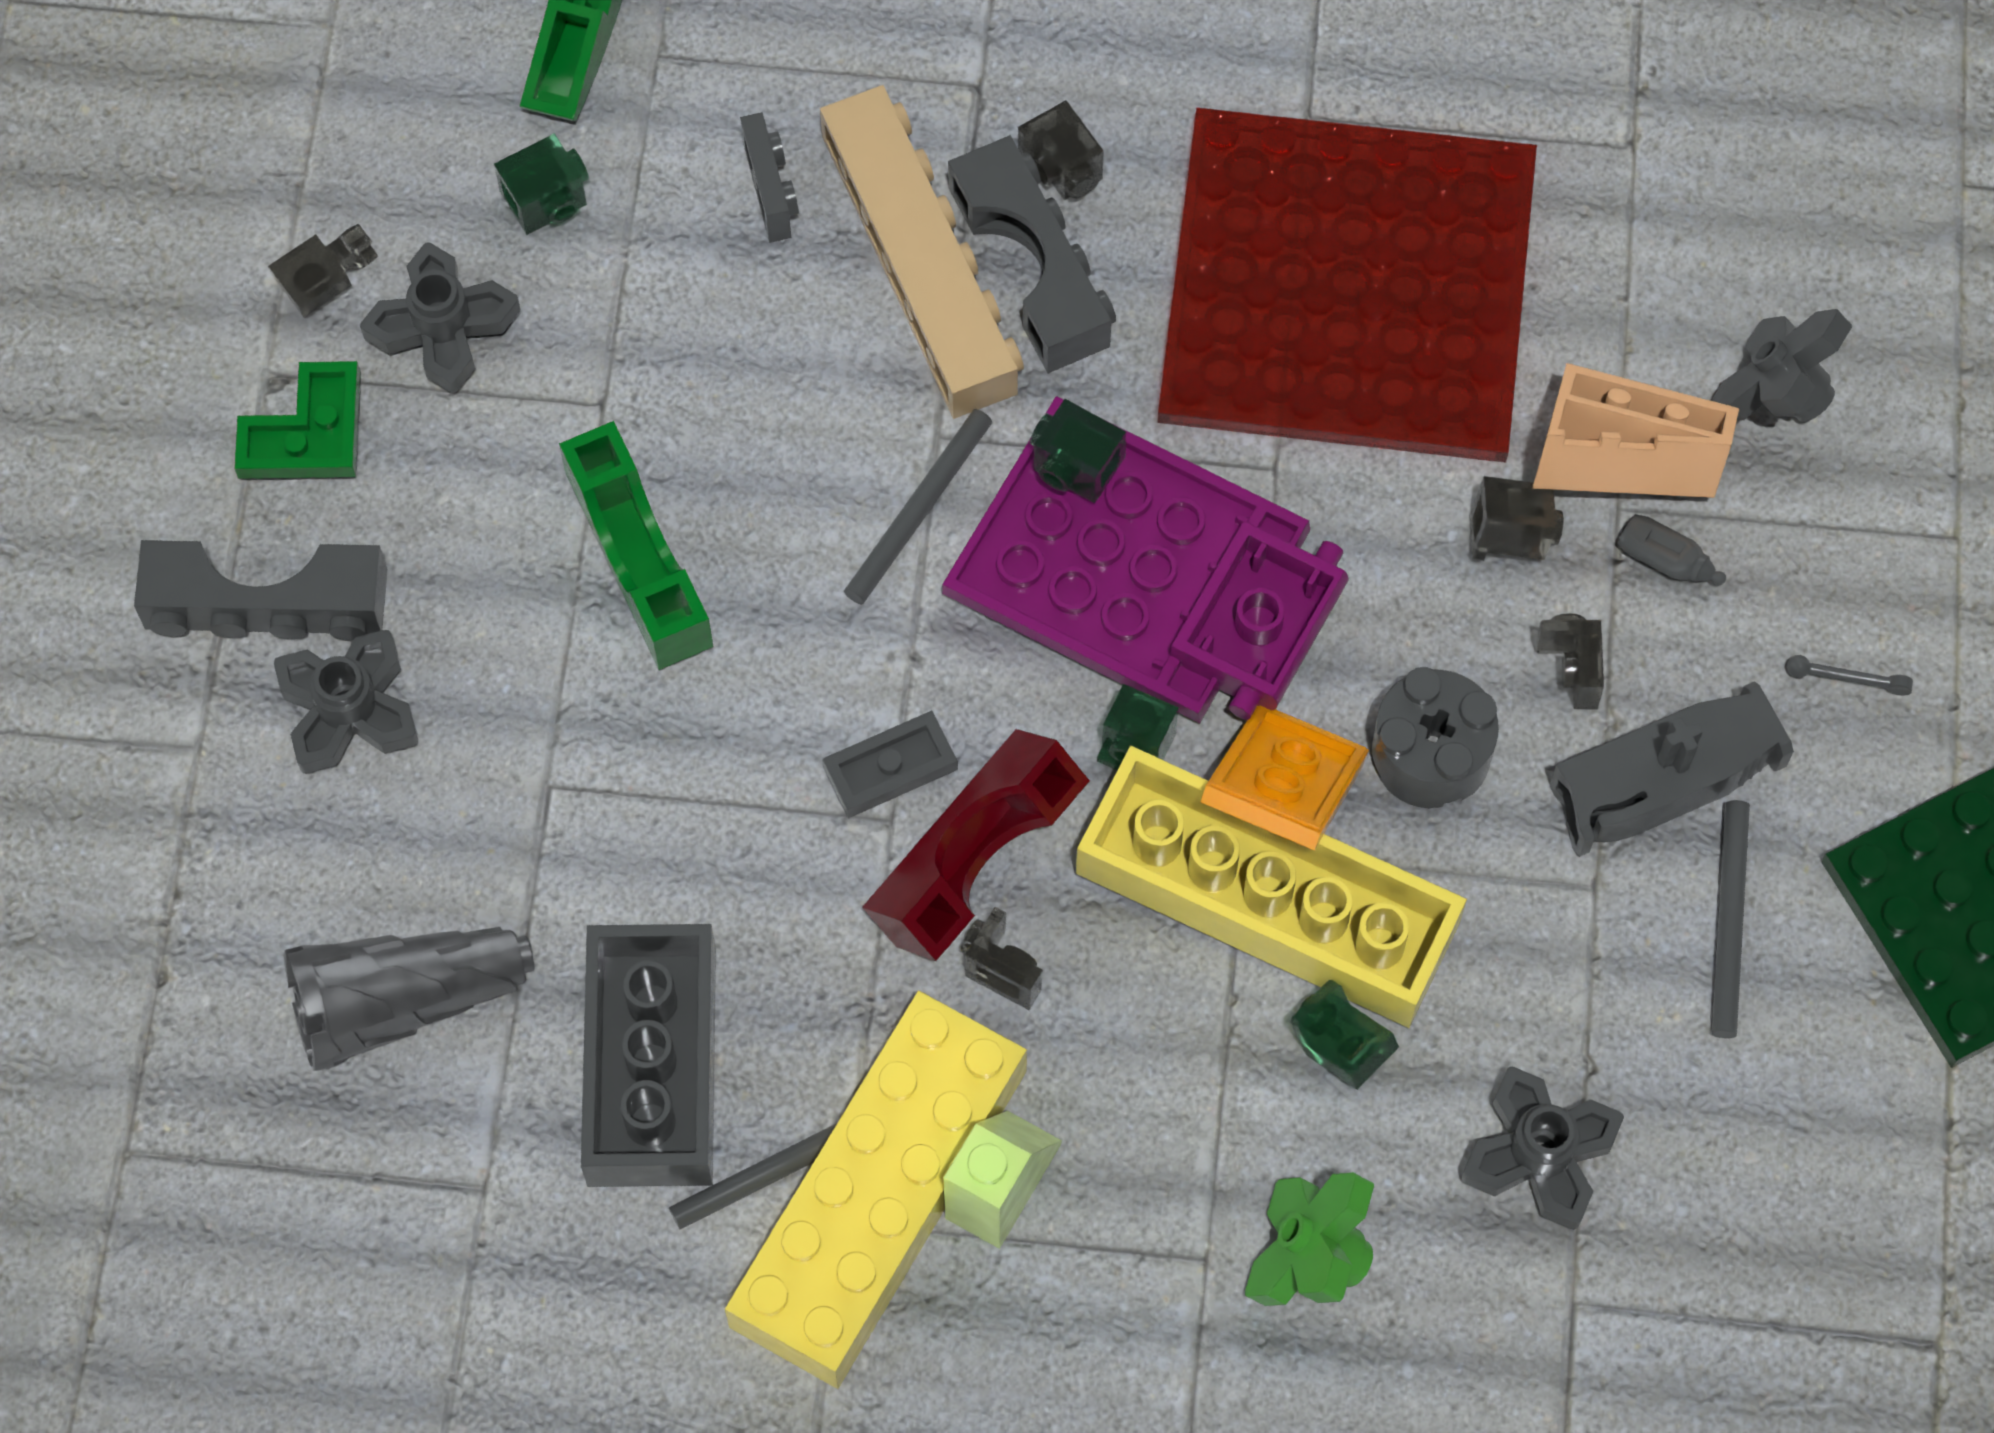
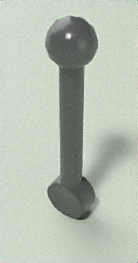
M1802 655L1793 656L1787 663L1789 674L1795 678H1803L1809 674L1885 688L1895 695L1905 696L1912 693L1913 680L1905 675L1886 677L1810 663Z

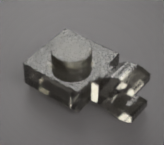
M356 224L344 231L327 246L315 234L270 264L268 268L301 315L305 317L352 286L345 271L362 269L372 263L378 255L371 246L372 240L362 227Z

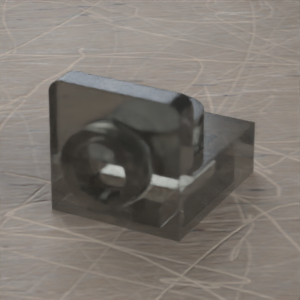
M1571 613L1556 615L1550 620H1542L1536 638V653L1563 654L1562 685L1563 688H1573L1574 709H1598L1604 689L1601 620H1586L1581 615Z
M994 907L986 922L977 919L972 924L962 943L961 952L966 954L965 977L1030 1011L1042 990L1043 970L1037 967L1036 960L1024 950L1012 945H1006L1004 949L998 946L1006 931V912Z

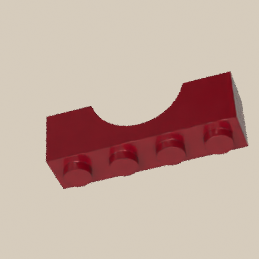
M1015 729L862 908L897 948L937 961L975 916L970 907L969 896L973 882L985 863L1001 847L1019 835L1036 828L1052 826L1090 780L1057 740Z

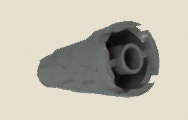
M501 927L464 933L460 931L438 932L401 939L394 935H387L337 944L301 945L284 950V965L288 988L293 987L295 999L292 1006L303 1047L310 1066H313V1071L334 1067L351 1056L414 1035L417 1028L460 1014L473 1008L474 1004L518 990L516 985L522 984L525 981L524 973L534 971L532 952L526 936L515 937L513 931H502Z

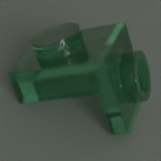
M1332 979L1328 980L1315 994L1309 996L1291 1018L1292 1027L1305 1054L1357 1090L1399 1048L1394 1034L1350 1005L1342 986Z

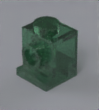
M1123 684L1103 724L1102 748L1097 756V762L1118 770L1130 745L1164 760L1176 736L1179 707Z

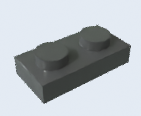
M763 112L740 117L743 146L769 243L792 238L790 216L799 214L792 181L781 182L777 167L786 165L779 132L768 133Z
M932 710L822 758L823 768L848 818L958 770V760Z

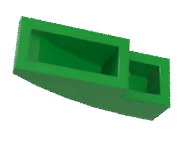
M622 0L548 1L520 102L522 109L576 122L599 70Z

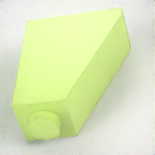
M1009 1111L976 1123L943 1177L945 1219L1000 1249L1060 1148L1062 1140Z

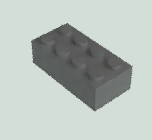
M712 924L587 925L581 1169L587 1187L713 1186L716 945Z

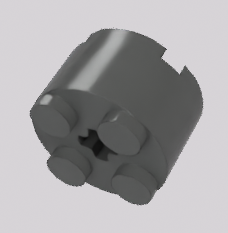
M1419 667L1410 671L1406 677L1393 685L1384 696L1378 710L1372 737V759L1381 776L1380 780L1386 789L1405 803L1428 809L1443 807L1445 803L1461 798L1464 800L1473 795L1487 776L1498 739L1499 725L1496 702L1479 685L1461 674L1428 667ZM1430 736H1436L1438 737L1437 742L1429 741L1428 738Z

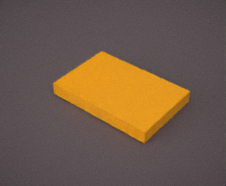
M1260 705L1256 707L1250 719L1247 720L1206 784L1200 802L1315 851L1363 768L1369 749L1276 709L1269 710Z

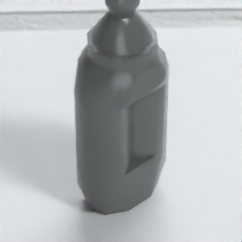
M1635 514L1619 538L1618 545L1626 554L1673 579L1681 581L1692 580L1694 582L1712 580L1717 586L1723 585L1726 581L1725 573L1716 571L1710 557L1703 553L1701 547L1694 540L1648 516Z

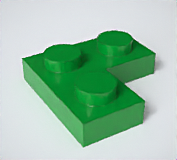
M299 362L296 415L237 416L234 469L238 479L356 477L360 368L358 362Z

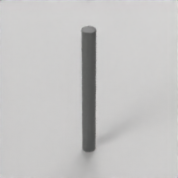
M973 409L847 585L844 593L852 601L861 605L864 604L991 426L992 420L986 413Z
M1731 800L1725 803L1712 1035L1724 1039L1735 1038L1738 1027L1750 804L1740 800Z
M837 1123L669 1207V1211L679 1230L814 1163Z

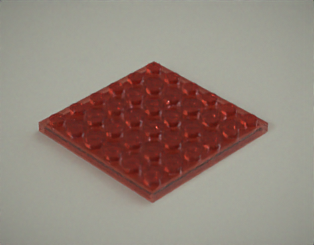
M1196 107L1157 423L1506 463L1510 444L1537 145Z

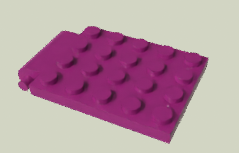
M1056 396L944 580L942 594L1200 724L1219 690L1234 697L1229 705V710L1239 718L1250 719L1256 707L1260 705L1269 710H1275L1349 581V577L1345 570L1337 567L1344 554L1342 548L1337 544L1323 541L1316 555L1301 549L1310 533L1309 520Z

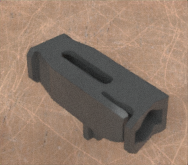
M1754 681L1743 686L1738 696L1699 702L1556 764L1550 788L1563 806L1572 849L1581 857L1590 853L1594 839L1596 842H1613L1633 837L1729 795L1738 787L1743 786L1747 780L1752 779L1756 773L1761 772L1768 764L1774 771L1781 770L1787 767L1794 751L1788 734L1761 686Z

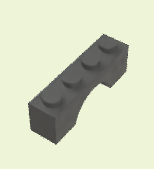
M1009 135L949 160V190L973 235L994 234L1011 238L1030 250L1042 268L1043 274L1039 283L1023 300V329L1046 372L1049 374L1109 348L1111 324L1116 322L1113 305L1104 290L1096 292L1088 278L1091 275V270L1087 257L1078 243L1070 245L1063 232L1066 225L1061 209L1053 197L1045 199L1038 186L1041 182L1040 174L1030 153L1024 152L1021 154L1013 138Z
M141 540L134 607L144 629L163 636H181L186 633V630L211 631L217 636L227 638L241 637L246 632H270L272 635L284 639L302 638L306 633H326L338 639L354 640L355 637L383 630L388 569L380 545L320 544L309 563L293 577L269 586H246L235 583L216 571L210 564L201 541Z

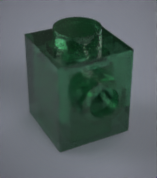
M555 133L494 163L499 191L526 235L550 223H562L574 216L579 208L587 205L583 182L589 179L587 169L577 151L573 148L566 152Z
M1064 399L1053 416L1046 413L1040 419L1032 433L1030 444L1034 446V470L1052 488L1062 492L1070 489L1096 503L1125 459L1126 431Z

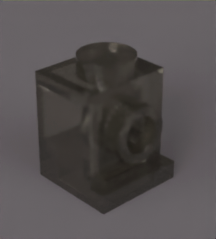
M1067 100L1018 127V150L1021 154L1024 152L1030 153L1038 168L1041 182L1045 186L1053 184L1063 200L1070 197L1077 199L1087 195L1103 179L1104 151Z
M1484 476L1469 514L1472 559L1484 561L1486 554L1492 553L1545 560L1550 545L1559 544L1563 531L1562 510L1555 509L1554 490L1532 489L1534 482Z

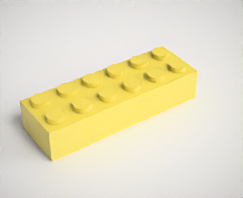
M1130 745L1077 848L1076 874L1410 1028L1459 927L1467 899L1326 834L1323 835L1314 851L1205 805L1200 801L1208 783L1207 780Z
M918 990L725 1307L729 1328L834 1388L839 1389L945 1210L943 1177L974 1125L1004 1111L1027 1072V1049Z

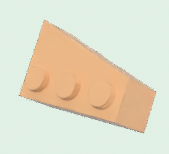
M1566 363L1532 489L1715 498L1732 445L1739 408Z

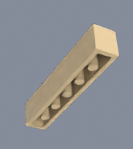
M884 85L821 107L822 138L952 418H958L971 413L973 409L979 410L1018 395V372L1024 370L1021 354L1012 337L1004 340L996 324L1001 322L996 300L989 289L981 292L974 276L978 275V266L974 254L967 242L958 244L952 228L956 227L954 213L946 196L936 197L930 182L934 181V175L925 151L922 148L914 151L908 135L912 134V128L902 103L892 104Z

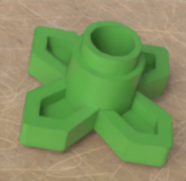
M1354 1172L1332 1174L1321 1189L1301 1177L1278 1180L1275 1184L1267 1216L1278 1232L1277 1240L1253 1262L1245 1296L1264 1306L1286 1305L1298 1290L1299 1294L1317 1303L1340 1302L1344 1298L1346 1287H1353L1360 1283L1367 1275L1372 1264L1373 1248L1365 1240L1363 1233L1355 1227L1366 1218L1374 1183Z

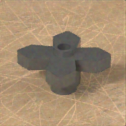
M427 242L406 266L411 281L406 298L378 301L360 323V328L366 341L387 354L423 345V367L426 377L449 392L455 393L475 369L466 337L503 334L519 314L521 308L518 296L493 280L463 288L458 280V268L455 257L434 244Z
M1838 309L1817 311L1797 328L1785 316L1763 319L1745 345L1752 357V362L1725 379L1711 401L1739 408L1737 421L1745 420L1763 404L1775 417H1796L1801 422L1816 418L1828 408L1835 395V390L1830 385L1831 377L1819 363L1839 350L1850 332L1852 324Z
M389 630L355 637L345 656H334L323 660L307 649L275 658L274 667L283 699L310 710L290 733L296 760L302 773L307 774L337 766L354 733L384 754L412 747L418 743L409 704L382 693L401 670L394 640Z
M1509 1067L1493 1102L1496 1112L1509 1133L1476 1141L1464 1169L1462 1181L1471 1187L1492 1196H1497L1530 1179L1541 1217L1575 1230L1579 1227L1594 1192L1577 1162L1609 1154L1623 1122L1624 1115L1620 1111L1592 1099L1568 1111L1557 1105H1552L1544 1079L1516 1067ZM1538 1143H1544L1547 1146H1549V1148H1545L1539 1145Z

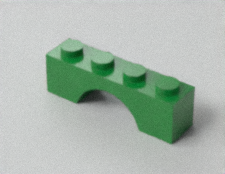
M609 422L559 443L565 474L658 670L714 647L707 613L686 570L679 566L663 537L643 489L638 470L615 422Z

